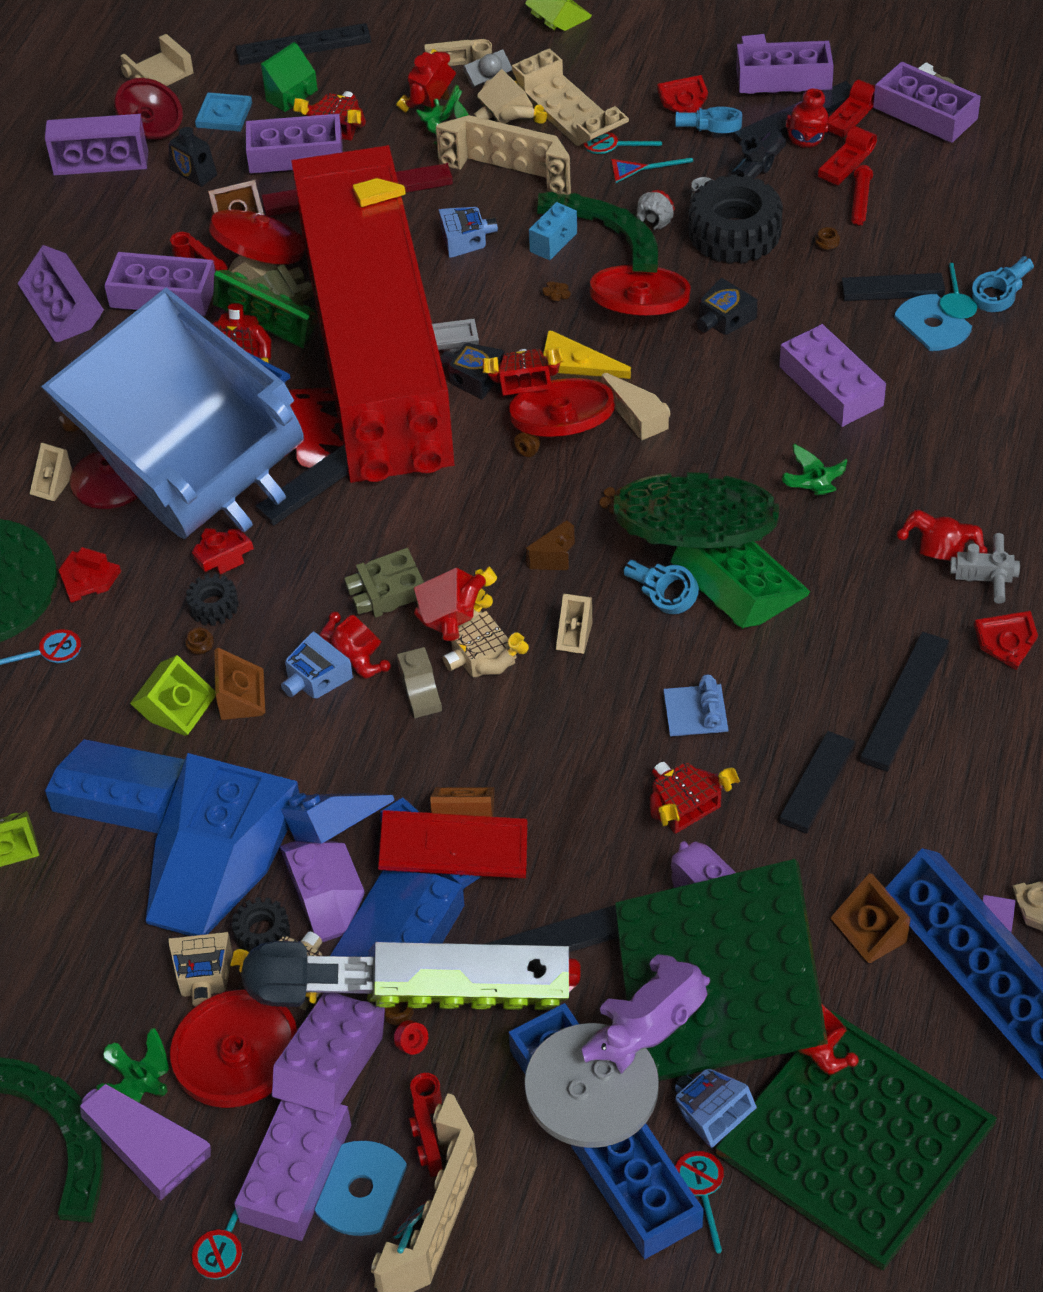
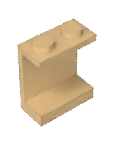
M165 34L159 37L161 53L138 64L133 62L126 54H122L121 60L123 65H121V70L126 78H149L168 86L194 73L191 55Z

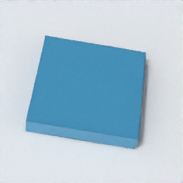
M208 92L195 120L196 128L241 132L252 105L251 96Z

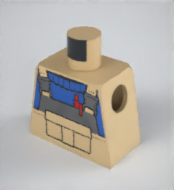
M228 932L169 939L181 996H192V1004L196 1007L209 999L211 994L223 993L226 990L232 958V946Z

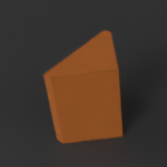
M255 180L208 191L212 216L214 213L226 209L246 210L264 215Z
M215 649V692L221 720L256 717L265 714L263 668L223 649Z
M435 787L430 797L432 813L494 817V787Z
M870 873L831 917L833 922L868 963L874 962L907 942L911 919L876 877Z

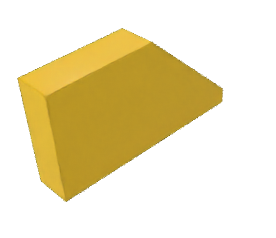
M378 178L353 185L354 193L361 207L406 194L404 185Z

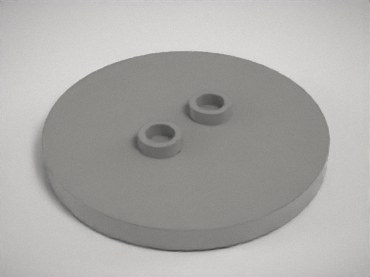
M586 1023L562 1029L547 1038L536 1049L528 1064L525 1076V1092L533 1117L547 1133L570 1145L596 1148L619 1143L639 1131L648 1121L656 1106L658 1098V1073L655 1062L646 1048H642L635 1053L634 1061L622 1074L617 1069L615 1062L605 1060L585 1062L581 1048L600 1029L610 1025Z

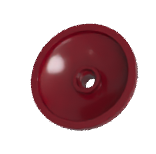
M134 78L123 83L115 95L114 108L116 114H141L145 138L147 139L169 137L176 132L181 124L183 117L181 103L174 92L161 82L149 78Z
M99 450L81 459L70 475V486L73 495L86 506L97 509H112L129 504L138 498Z

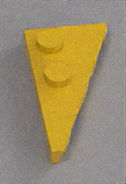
M548 331L543 355L547 356L546 350L561 347L564 362L560 363L558 373L602 377V374L608 373L617 378H631L630 366L554 331Z

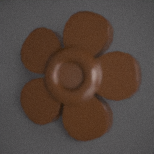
M549 281L546 287L542 289V293L545 296H550V299L554 301H560L561 298L568 299L571 295V292L568 291V285L565 283Z
M608 487L604 490L605 497L600 499V506L603 509L608 508L610 514H614V498L620 495L621 488L615 492L613 487Z

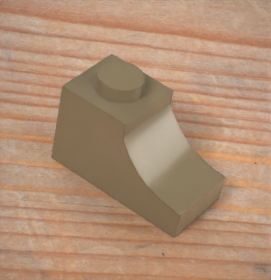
M425 647L397 654L400 678L414 718L441 712L442 705Z

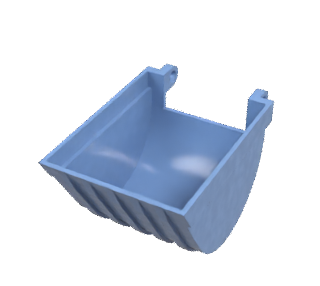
M167 287L41 386L60 411L88 436L115 472L142 503L166 527L183 539H186L220 510H224L235 525L245 533L253 524L235 502V497L252 483H257L276 505L286 499L284 492L268 473L270 468L304 441L302 428L290 407L294 399L281 379Z

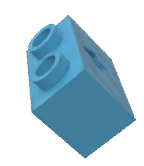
M556 202L529 229L530 252L551 260L577 234V210Z

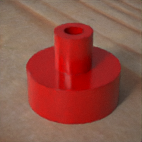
M412 1020L404 1021L395 1031V1045L400 1051L411 1055L418 1054L427 1045L428 1031L421 1023Z

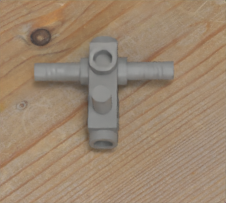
M1001 533L993 535V554L979 553V546L977 544H970L967 552H958L957 557H951L950 574H955V579L969 582L973 580L992 581L994 583V602L996 603L1005 602V582H1012L1013 577H1019L1020 561H1015L1014 555H1008L1004 551V535Z

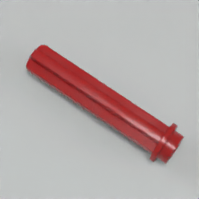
M860 165L854 171L856 181L851 222L858 226L863 225V222L866 220L870 180L873 178V171L867 165Z

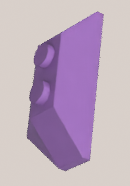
M329 840L322 844L294 841L280 846V851L312 932L317 934L322 939V942L343 936L365 894L345 843Z

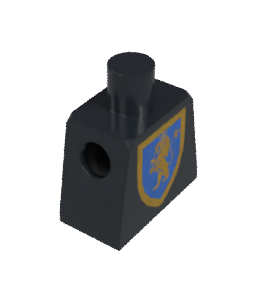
M191 127L181 128L179 135L168 143L170 170L202 187L217 176L209 145L207 142L196 137Z
M720 278L699 302L697 326L705 333L714 328L723 335H728L757 318L758 299L727 280Z
M466 343L457 354L445 351L441 357L442 366L449 368V380L452 385L483 400L495 383L487 373H483L482 358L498 357L499 364L502 363L505 351Z

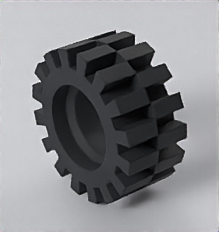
M206 574L204 575V580L198 577L196 584L191 582L189 585L190 589L186 591V599L191 617H194L196 622L201 620L202 625H207L208 621H210L211 626H216V621H220V624L225 623L224 618L232 619V613L236 614L238 611L237 607H239L233 581L231 579L228 580L224 575L220 579L219 574H214L213 578ZM209 597H222L219 601L214 603L203 602L205 599Z
M258 897L255 898L256 903L252 904L248 900L245 902L246 908L241 905L237 908L238 914L234 913L232 928L239 949L250 952L261 943L279 941L282 937L286 936L290 937L288 916L285 908L281 907L278 901L275 900L272 904L271 898L266 897L265 902H261V898ZM269 921L273 924V927L265 933L255 934L250 932V927L257 922Z

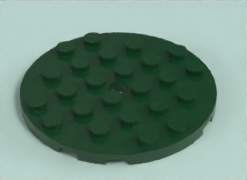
M687 472L686 477H672L671 473L641 478L622 487L620 495L614 498L613 512L616 521L629 534L642 537L650 544L662 543L691 548H740L745 543L762 540L764 536L773 531L779 519V504L774 503V496L762 487L738 478L724 476L723 479H710L709 473Z
M0 519V642H3L24 631L45 612L52 601L51 595L53 590L57 588L58 570L51 548L38 533L20 523Z

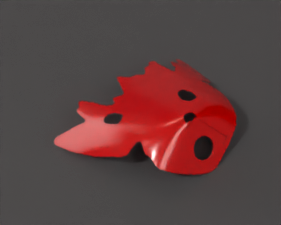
M332 388L289 390L294 399L290 407L304 435V441L296 447L297 460L302 466L311 468L331 454L325 451L319 444L339 447L345 444L339 439L337 434L331 431V429L335 428V424L342 422V420L321 412L320 409L323 406L317 404L319 401H338L337 395L322 393ZM309 394L310 397L308 399H300L295 395Z

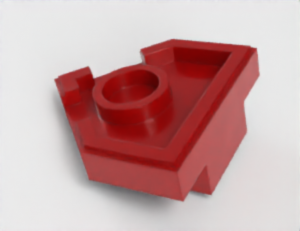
M702 75L657 84V91L663 107L675 113H697V110L702 107L708 98V91Z
M205 529L201 535L202 540L200 544H196L192 554L194 560L205 572L215 568L221 575L244 564L242 554L254 548L252 541L240 529H229L228 532H216L215 529Z
M83 547L79 552L72 551L59 569L70 603L81 600V596L94 592L100 594L108 591L121 572L120 565L108 562L106 554Z
M1031 611L977 619L974 622L981 650L1015 670L1018 669L1038 638Z

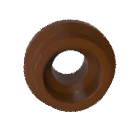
M825 227L819 230L815 237V243L822 249L830 250L839 245L840 236L834 228Z
M520 432L514 440L516 449L523 456L532 457L538 452L540 441L536 435Z
M194 628L187 635L186 647L194 654L206 653L214 645L213 635L205 628Z

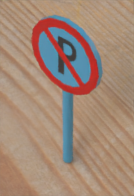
M54 630L47 633L41 639L39 650L0 659V665L42 655L49 662L64 663L74 659L79 654L81 640L76 633L70 630Z

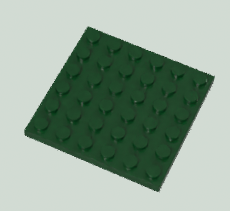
M796 859L615 902L627 1001H630L637 991L656 976L657 972L651 970L650 962L658 954L672 956L677 962L694 964L700 969L702 975L710 979V983L706 986L707 996L704 1002L688 1018L686 1023L681 1025L658 1045L646 1048L655 1062L658 1081L703 1072L706 1069L721 1068L828 1044L800 867Z
M831 1010L847 1029L839 1042L833 1047L834 1056L836 1058H845L848 1053L853 1052L858 1056V1064L855 1067L847 1066L837 1073L829 1075L823 1072L810 1056L797 1051L755 1101L757 1108L731 1130L718 1145L716 1155L884 1271L995 1126L997 1117Z

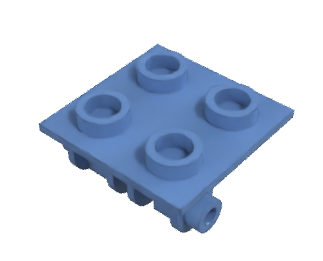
M711 675L702 676L699 686L664 689L670 736L728 732L721 684L717 685L716 680Z

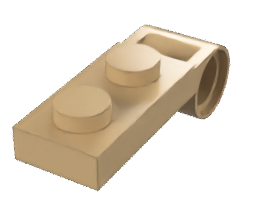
M486 39L424 44L425 52L431 53L432 49L438 52H447L450 55V62L447 63L449 66L469 64L481 59L486 54H492V43Z

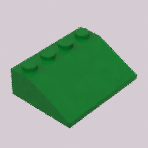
M216 270L214 273V306L228 312L230 304H242L244 315L257 317L259 325L264 330L304 349L318 320V314L312 308L306 305L300 306L286 295H277L271 292L267 286L261 283L255 284L247 280L241 273H232L228 270Z
M754 541L745 543L740 548H691L677 546L670 561L673 565H679L688 569L696 579L699 591L705 593L714 602L716 607L728 614L732 621L742 628L761 625L804 599L810 593L803 584Z

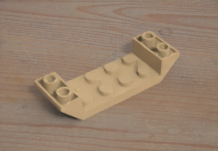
M551 49L542 51L512 65V71L516 80L527 94L533 107L542 105L544 112H547V119L576 146L629 122V118L616 106L603 111L563 75L562 59Z
M470 115L443 122L436 126L439 164L448 163L449 167L461 170L467 159H472L546 177L548 192L571 194L570 156L557 136Z
M447 1093L443 1105L438 1104L433 1116V1124H436L437 1127L435 1137L439 1142L440 1154L446 1155V1160H448L445 1171L440 1170L437 1174L434 1189L437 1191L433 1200L428 1199L422 1214L424 1223L420 1231L416 1230L414 1232L410 1249L405 1248L404 1252L399 1254L397 1252L399 1245L386 1242L383 1252L376 1254L372 1263L371 1273L374 1274V1287L377 1288L378 1292H414L431 1284L476 1170L477 1157L474 1133L455 1096Z

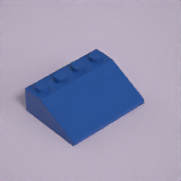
M84 739L56 767L45 792L52 812L158 833L185 759Z
M383 870L330 956L368 957V950L375 942L442 944L465 906L463 885L436 874Z

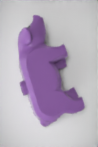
M685 841L681 842L679 851L671 859V869L673 872L671 876L674 888L735 873L710 847L699 842H692L689 845Z
M656 955L650 962L651 970L657 972L656 976L637 991L630 1001L607 999L601 1005V1014L611 1018L613 1023L611 1026L600 1029L581 1048L585 1062L587 1063L592 1060L615 1062L617 1069L622 1074L634 1061L636 1052L642 1048L654 1047L664 1041L676 1029L685 1024L688 1018L698 1010L707 996L706 986L710 983L709 977L702 975L700 969L694 964L677 962L674 957L668 955Z

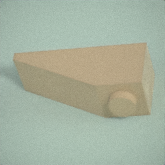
M608 373L602 374V383L607 385L613 392L616 411L641 441L669 429L670 410L666 403H662L651 392Z

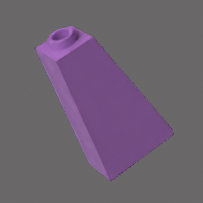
M106 1084L99 1090H91L82 1099V1104L80 1105L81 1117L160 1201L211 1156V1145L206 1140Z

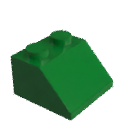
M295 42L261 63L266 101L284 112L294 107L296 98L306 99L318 91L316 72Z

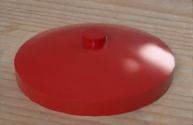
M226 209L214 213L211 218L209 231L213 238L224 247L239 255L271 264H293L300 261L304 256L306 244H304L303 237L290 226L272 217L252 211Z
M633 265L614 266L597 272L590 281V295L595 302L610 310L626 314H666L683 308L690 299L691 287L689 282L681 275L659 267L657 273L632 271Z
M566 378L552 380V389L518 394L512 400L509 408L512 424L520 431L536 436L553 437L580 433L600 425L612 415L615 403L613 392L607 385L590 379Z
M233 990L217 994L197 1005L179 1024L173 1036L170 1049L172 1069L184 1091L203 1104L220 1108H232L254 1103L272 1093L274 1064L298 1031L297 1025L287 1007L260 1004L250 997L246 990Z

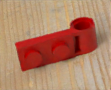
M859 79L856 80L850 90L849 98L828 118L830 120L828 131L844 138L849 130L856 126L874 107L875 86Z
M853 126L847 134L845 144L819 168L818 177L839 185L873 151L877 142V135Z
M177 232L171 236L170 243L173 257L213 260L215 272L216 270H228L222 259H218L209 247H205L189 233Z
M420 1073L412 1079L410 1084L415 1117L409 1118L413 1137L420 1136L422 1146L417 1147L421 1167L427 1165L430 1177H434L443 1168L430 1114L435 1113L438 1104H442V1097L438 1078L431 1073ZM426 1091L432 1092V1094L429 1096L420 1095L421 1093Z

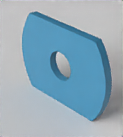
M937 294L921 295L907 300L897 309L894 319L929 351L953 348L966 340L972 330V325L965 319L951 317L941 310L939 306L941 298ZM927 318H937L942 324L937 327H931L926 325L924 321Z
M353 1141L342 1144L314 1209L315 1213L327 1226L343 1234L364 1236L381 1232L407 1168V1163L393 1149L377 1142ZM355 1179H369L373 1184L371 1193L362 1198L354 1197L349 1192V1186Z

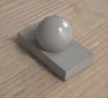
M504 50L493 54H486L481 59L464 65L462 68L472 89L485 84V81L492 79L501 69L507 74L512 72V66Z
M475 319L432 324L438 350L457 353L466 343L479 345Z

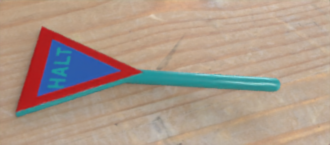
M693 158L653 164L611 159L616 183L641 170L693 162Z

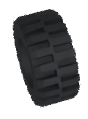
M730 175V177H717L714 181L711 179L704 186L701 185L690 199V240L698 251L701 250L703 255L706 257L711 256L713 260L718 262L723 260L728 264H733V262H740L742 264L747 263L748 260L756 261L761 258V255L766 256L770 253L781 238L783 213L781 198L769 184L765 185L762 180L758 178L754 180L751 176L737 177V175ZM729 218H740L742 220H731Z

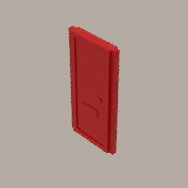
M383 810L378 870L526 879L527 819Z

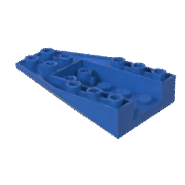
M187 753L155 842L146 923L189 936L209 934L267 874L289 829L281 809L290 804V798L300 794L297 781Z

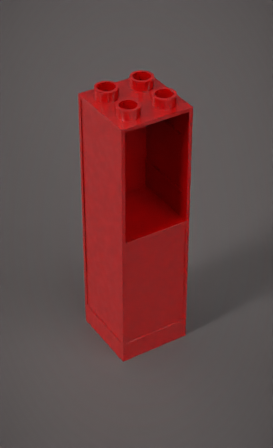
M389 145L291 160L304 244H306L305 253L333 394L338 396L335 406L337 417L342 420L339 423L342 441L345 443L350 483L364 480L378 482L389 476L413 472L432 473L440 468L455 466L448 388L402 197L399 196L361 207L353 190V185L376 178L398 184Z

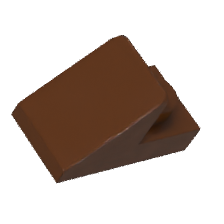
M566 520L526 547L527 567L538 570H568L569 559L567 551L575 544L574 525Z

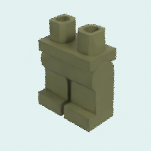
M283 264L277 267L278 270H270L263 276L250 280L255 284L261 283L267 286L271 292L277 295L283 294L288 296L294 303L300 306L303 305V301L314 297L313 288L309 281L305 282L300 267L287 270Z
M408 548L372 560L366 565L364 562L357 564V573L344 578L349 595L361 591L364 592L352 597L358 615L372 611L375 618L382 616L383 612H391L401 605L414 601L418 605L414 587L424 583Z

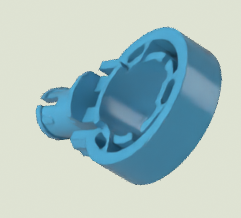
M712 107L707 110L699 108L697 113L676 112L675 127H696V129H699V132L701 130H708L715 133H731L741 129L742 112L731 107Z
M1023 256L1012 267H1005L1004 271L1000 267L996 271L986 272L978 276L972 287V299L976 302L977 307L987 312H1000L1009 308L1015 301L1016 292L1022 287L1021 278L1034 268L1031 259ZM993 287L1003 291L1004 294L997 301V297H989L983 293L984 289Z
M630 560L627 563L632 566V569L625 566L624 575L645 584L646 587H642L643 593L650 596L653 603L664 613H682L688 610L697 599L698 583L691 572L685 567L679 565L664 567L656 564L655 567L658 570L656 571L654 568L649 569L634 560ZM683 575H685V576H687V577L689 578V580H690V585H689L688 581L683 577ZM674 580H682L685 588L680 597L673 599L675 604L673 605L669 599L664 598L665 589Z

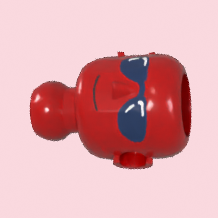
M808 89L803 95V102L795 105L791 115H787L786 128H788L789 139L799 147L812 148L822 142L825 132H828L830 120H828L827 110L823 107L825 95L819 89Z

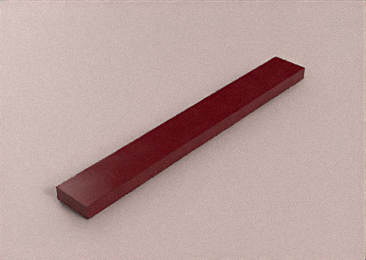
M448 163L396 172L398 184L404 185L405 193L453 184ZM295 189L262 195L266 216L298 211Z

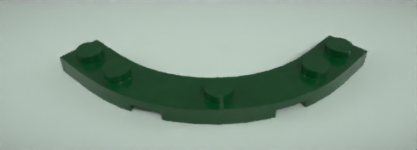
M546 192L538 194L537 214H545L558 202L577 210V217L593 220L595 217L604 221L605 226L613 229L618 234L624 233L626 236V241L631 248L633 256L632 271L657 273L658 247L656 239L646 224L627 209L601 200L583 197L577 193L566 195Z
M0 1057V1093L23 1098L40 1107L55 1121L66 1140L68 1173L58 1211L60 1220L93 1223L103 1181L104 1158L100 1136L81 1117L80 1105L82 1104V1098L60 1077L57 1076L55 1078L51 1074L40 1070L39 1066L16 1059Z

